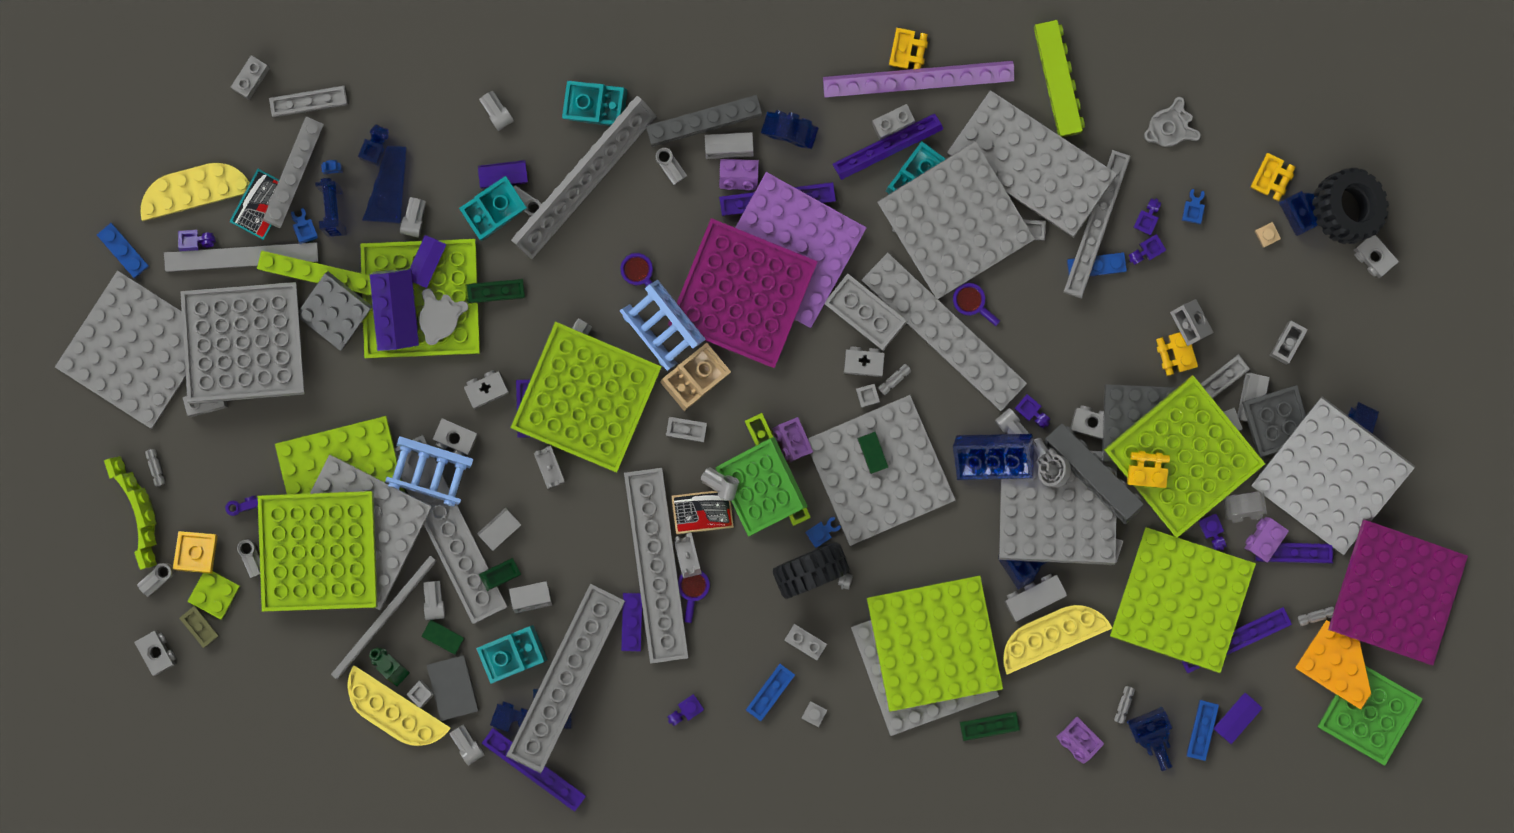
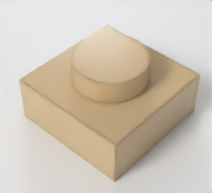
M1273 222L1255 230L1263 248L1281 239Z

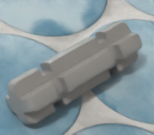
M904 364L899 368V371H896L886 380V383H882L878 389L882 394L886 395L890 388L893 389L904 379V376L911 372L908 365Z
M150 449L145 451L146 458L149 459L148 465L151 475L154 476V485H164L165 480L164 476L161 475L163 473L159 460L156 458V450Z
M1334 607L1298 616L1300 626L1307 625L1309 622L1314 623L1324 620L1326 617L1331 618Z
M1125 686L1124 696L1121 697L1117 709L1118 714L1116 713L1114 721L1121 724L1125 723V715L1128 714L1132 701L1131 696L1135 692L1134 688Z

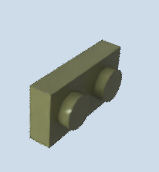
M196 606L179 618L203 648L219 637Z

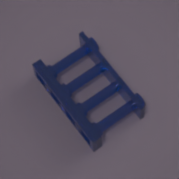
M331 178L320 179V182H315V186L323 194L325 217L323 218L324 221H319V229L327 237L347 235L346 227L339 221L336 195L343 194V190Z

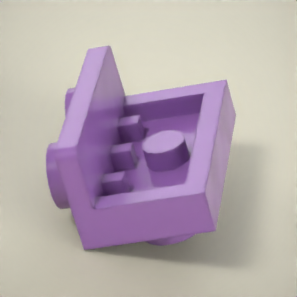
M720 159L719 188L727 190H756L758 187L759 160Z
M1265 517L1257 523L1255 533L1247 538L1245 542L1247 545L1244 549L1268 563L1289 531L1273 519Z

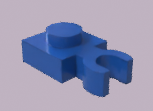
M329 160L321 164L323 174L343 173L342 164L337 163V160Z
M1191 189L1189 193L1191 202H1185L1181 221L1201 224L1205 205L1199 203L1204 198V191H1201L1200 197L1196 198L1194 196V189Z
M301 208L302 216L300 217L295 216L294 211L291 212L292 220L297 223L293 225V229L299 244L318 238L312 220H305L306 212L303 208Z
M835 517L830 518L827 521V525L824 526L820 522L805 532L815 548L832 538L829 532H836L841 528L840 525L836 528L831 527V522L835 520Z

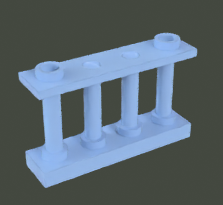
M656 280L645 288L648 295L635 307L629 304L622 308L620 312L624 320L633 327L657 357L660 365L668 371L678 364L674 358L690 345L693 349L706 339L659 280ZM654 300L660 307V310L648 321L644 322L638 313ZM666 315L672 322V325L656 337L650 328ZM678 330L684 337V340L668 352L662 343Z
M399 436L396 446L400 447L399 450L401 452L393 478L387 477L385 483H388V487H394L398 490L401 487L444 500V504L449 506L459 505L461 499L455 498L463 470H466V468L470 469L473 459ZM414 451L418 453L419 459L410 484L400 481L408 453ZM430 456L437 458L436 461L438 463L430 489H426L418 485L426 459H429ZM450 462L455 464L456 470L449 493L446 495L437 492L445 464Z

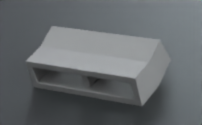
M752 132L705 135L706 159L753 157Z
M1253 373L1245 374L1237 415L1239 421L1248 422L1242 402L1265 395L1270 377Z

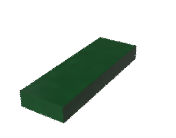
M523 279L466 284L468 304L525 298Z
M1017 712L959 722L963 741L1020 731Z

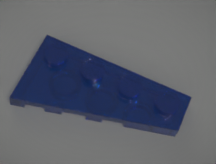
M386 147L362 221L401 224L407 147Z

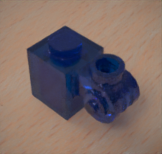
M377 124L373 126L370 130L371 139L364 140L358 157L363 161L378 166L385 150L383 144L389 138V129L383 128V126L380 127Z
M503 701V704L498 703L490 726L509 732L514 721H518L519 727L521 726L528 710L521 708L520 711L513 708V704Z

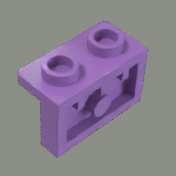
M798 417L772 428L773 437L778 442L787 464L813 453Z
M1078 717L1074 718L1056 736L1061 745L1066 747L1073 754L1074 758L1083 764L1090 760L1104 745Z

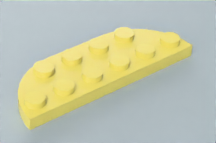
M209 163L165 175L152 183L145 192L141 203V219L146 221L241 196L246 191L250 182L238 169L223 163Z
M1082 605L1067 606L1018 628L1006 643L1003 654V665L1006 675L1112 629V626L1100 612Z
M354 665L348 678V693L351 704L363 718L405 744L422 746L438 741L451 729V727Z

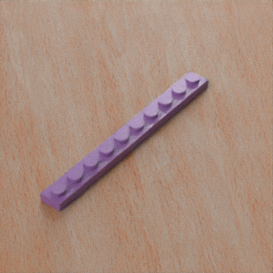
M1013 61L823 77L824 98L1014 81Z

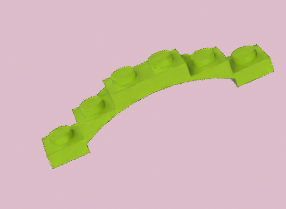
M121 456L106 459L104 463L109 478H115L120 484L134 510L138 528V550L134 553L139 568L142 570L154 567L157 563L151 547L157 545L155 540V525L157 523L149 496L145 488H142L137 483L133 472L126 473L125 464Z

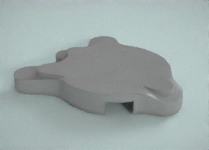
M1176 97L1169 108L1160 110L1152 117L1148 130L1144 133V139L1149 143L1154 142L1163 147H1172L1184 140L1198 141L1201 134L1198 130L1188 127V123L1192 121L1193 116L1184 110V99Z
M424 289L422 292L424 307L420 312L419 324L425 334V341L429 345H435L439 340L448 337L455 331L458 318L468 310V304L465 301L454 302L449 295H443L441 300H437L431 289Z

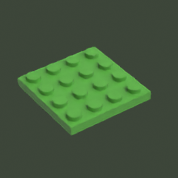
M775 437L715 467L717 472L722 475L733 476L739 480L735 498L731 502L748 537L808 507Z
M1365 666L1371 696L1362 710L1335 694L1317 727L1385 766L1420 705L1422 698Z

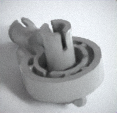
M1042 438L1035 439V443L1032 441L1031 446L1038 455L1036 464L1039 467L1038 476L1040 481L1044 485L1053 488L1066 485L1071 474L1069 461L1065 457L1058 455L1054 449L1048 450Z

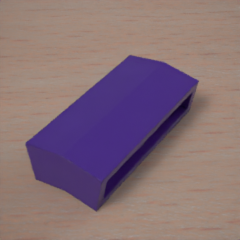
M526 160L478 166L481 189L490 187L505 176L512 185L528 184Z
M427 235L424 236L410 267L412 269L413 283L427 288L446 247L445 243Z
M1244 693L1213 730L1228 743L1232 744L1262 710V707Z

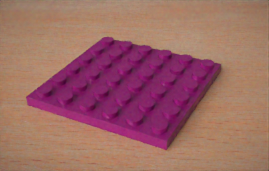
M711 218L677 304L706 341L775 368L818 261Z
M1363 520L1328 630L1429 665H1434L1468 556Z

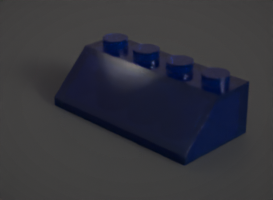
M1032 434L956 436L953 452L957 480L1033 479L1034 444Z

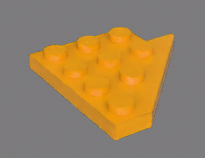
M1326 620L1295 669L1362 710L1371 696V689L1360 641L1328 630L1330 622Z

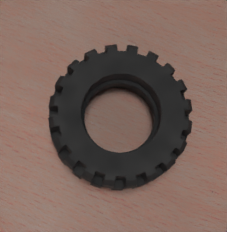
M1350 168L1329 175L1319 183L1318 188L1314 192L1316 198L1313 199L1312 206H1315L1313 214L1317 217L1318 221L1316 223L1318 226L1323 228L1321 231L1325 235L1329 234V238L1333 241L1338 240L1341 244H1355L1380 232V228L1384 227L1386 223L1384 219L1388 217L1386 208L1389 207V203L1385 198L1387 196L1386 191L1382 190V184L1380 181L1377 182L1375 180L1376 177L1374 175H1368V172L1363 169ZM1344 190L1351 193L1358 202L1360 215L1357 222L1350 219L1343 210L1341 199Z
M834 542L773 568V575L781 595L788 599L848 574L850 567L841 545Z

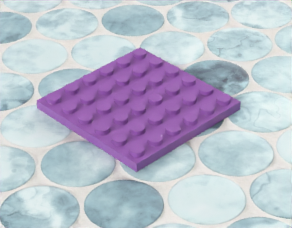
M767 172L735 227L818 261L795 317V320L809 328L815 322L866 230L865 226Z

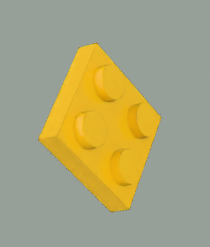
M178 531L173 569L212 574L218 536L216 534Z

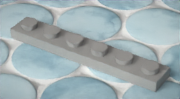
M305 117L262 221L281 228L324 124Z

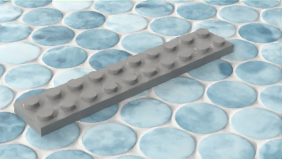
M636 96L629 103L622 114L616 118L615 122L592 145L588 153L579 160L574 169L566 175L561 184L553 190V193L547 200L540 205V208L515 234L511 241L530 259L536 256L644 132L646 126L650 125L657 117L640 97Z
M889 253L861 280L884 303L908 321L907 324L1000 412L1027 384Z
M423 435L413 439L428 445ZM400 447L395 448L397 460L401 452V450H399ZM411 451L407 455L401 475L403 482L410 484L412 482L419 459L417 452ZM429 456V459H426L418 486L430 489L437 466L434 457ZM442 474L437 492L448 495L450 489ZM406 489L409 495L432 506L424 526L472 624L507 608L499 588L496 587L487 591L479 576L481 572L489 568L458 505L455 504L454 507L444 504V500Z
M662 468L624 473L650 664L687 659L688 651Z
M592 584L589 585L509 748L507 757L539 773L542 772L625 602L624 600Z

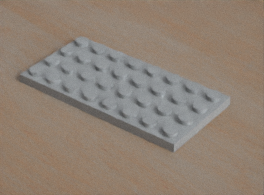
M991 90L947 152L948 155L952 156L976 141L1007 194L1073 238L1117 176V173Z

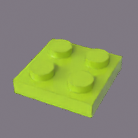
M212 571V574L203 573L187 602L222 620L240 585Z

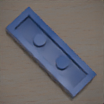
M112 223L97 234L99 239L134 279L149 267Z
M1124 252L1096 256L1090 276L1126 272ZM1075 259L1067 260L1069 275Z
M779 664L746 708V711L762 721L795 674Z
M1199 700L1186 756L1206 761L1218 712V704Z

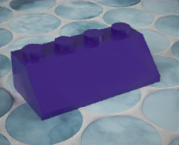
M412 269L372 272L370 274L377 351L418 346L419 337Z

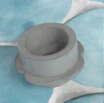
M846 574L839 578L838 585H841L842 590L850 589L853 575Z

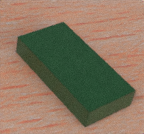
M876 432L857 438L870 474L889 468Z
M513 558L479 574L487 591L521 575Z
M432 620L429 621L421 636L456 655L464 640V637Z

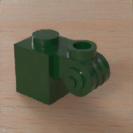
M377 647L370 651L371 663L374 666L377 665L376 669L395 686L398 687L409 675L410 672L390 654L387 655V650Z

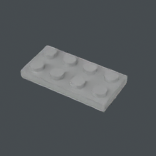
M849 274L844 277L825 302L828 308L882 351L886 349L908 322Z

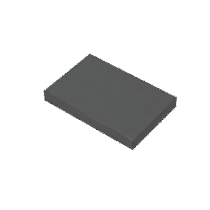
M464 655L427 665L441 721L478 711Z

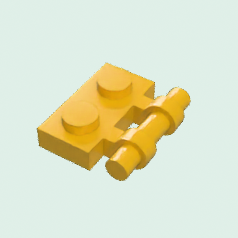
M896 27L889 66L908 69V64L911 62L914 63L913 69H921L925 62L923 57L925 48L928 47V34L920 33L918 40L914 39L915 31ZM912 45L918 47L916 56L910 55Z
M1266 153L1250 188L1266 196L1270 190L1275 191L1273 199L1280 201L1282 195L1284 196L1287 191L1286 187L1289 180H1292L1294 177L1293 172L1296 167L1289 164L1285 170L1281 168L1284 160ZM1278 174L1283 176L1279 185L1274 183Z
M1181 332L1169 335V344H1165L1163 337L1156 339L1158 345L1156 348L1158 353L1160 352L1163 362L1161 365L1165 369L1167 376L1174 374L1172 367L1176 365L1179 373L1198 367L1192 344L1187 346ZM1172 349L1175 360L1170 361L1167 350Z
M1145 451L1131 452L1130 459L1137 460V465H1129L1127 484L1166 488L1168 469L1161 468V464L1169 463L1170 455H1163V453L1159 452L1155 454H1149ZM1144 462H1154V467L1144 466Z

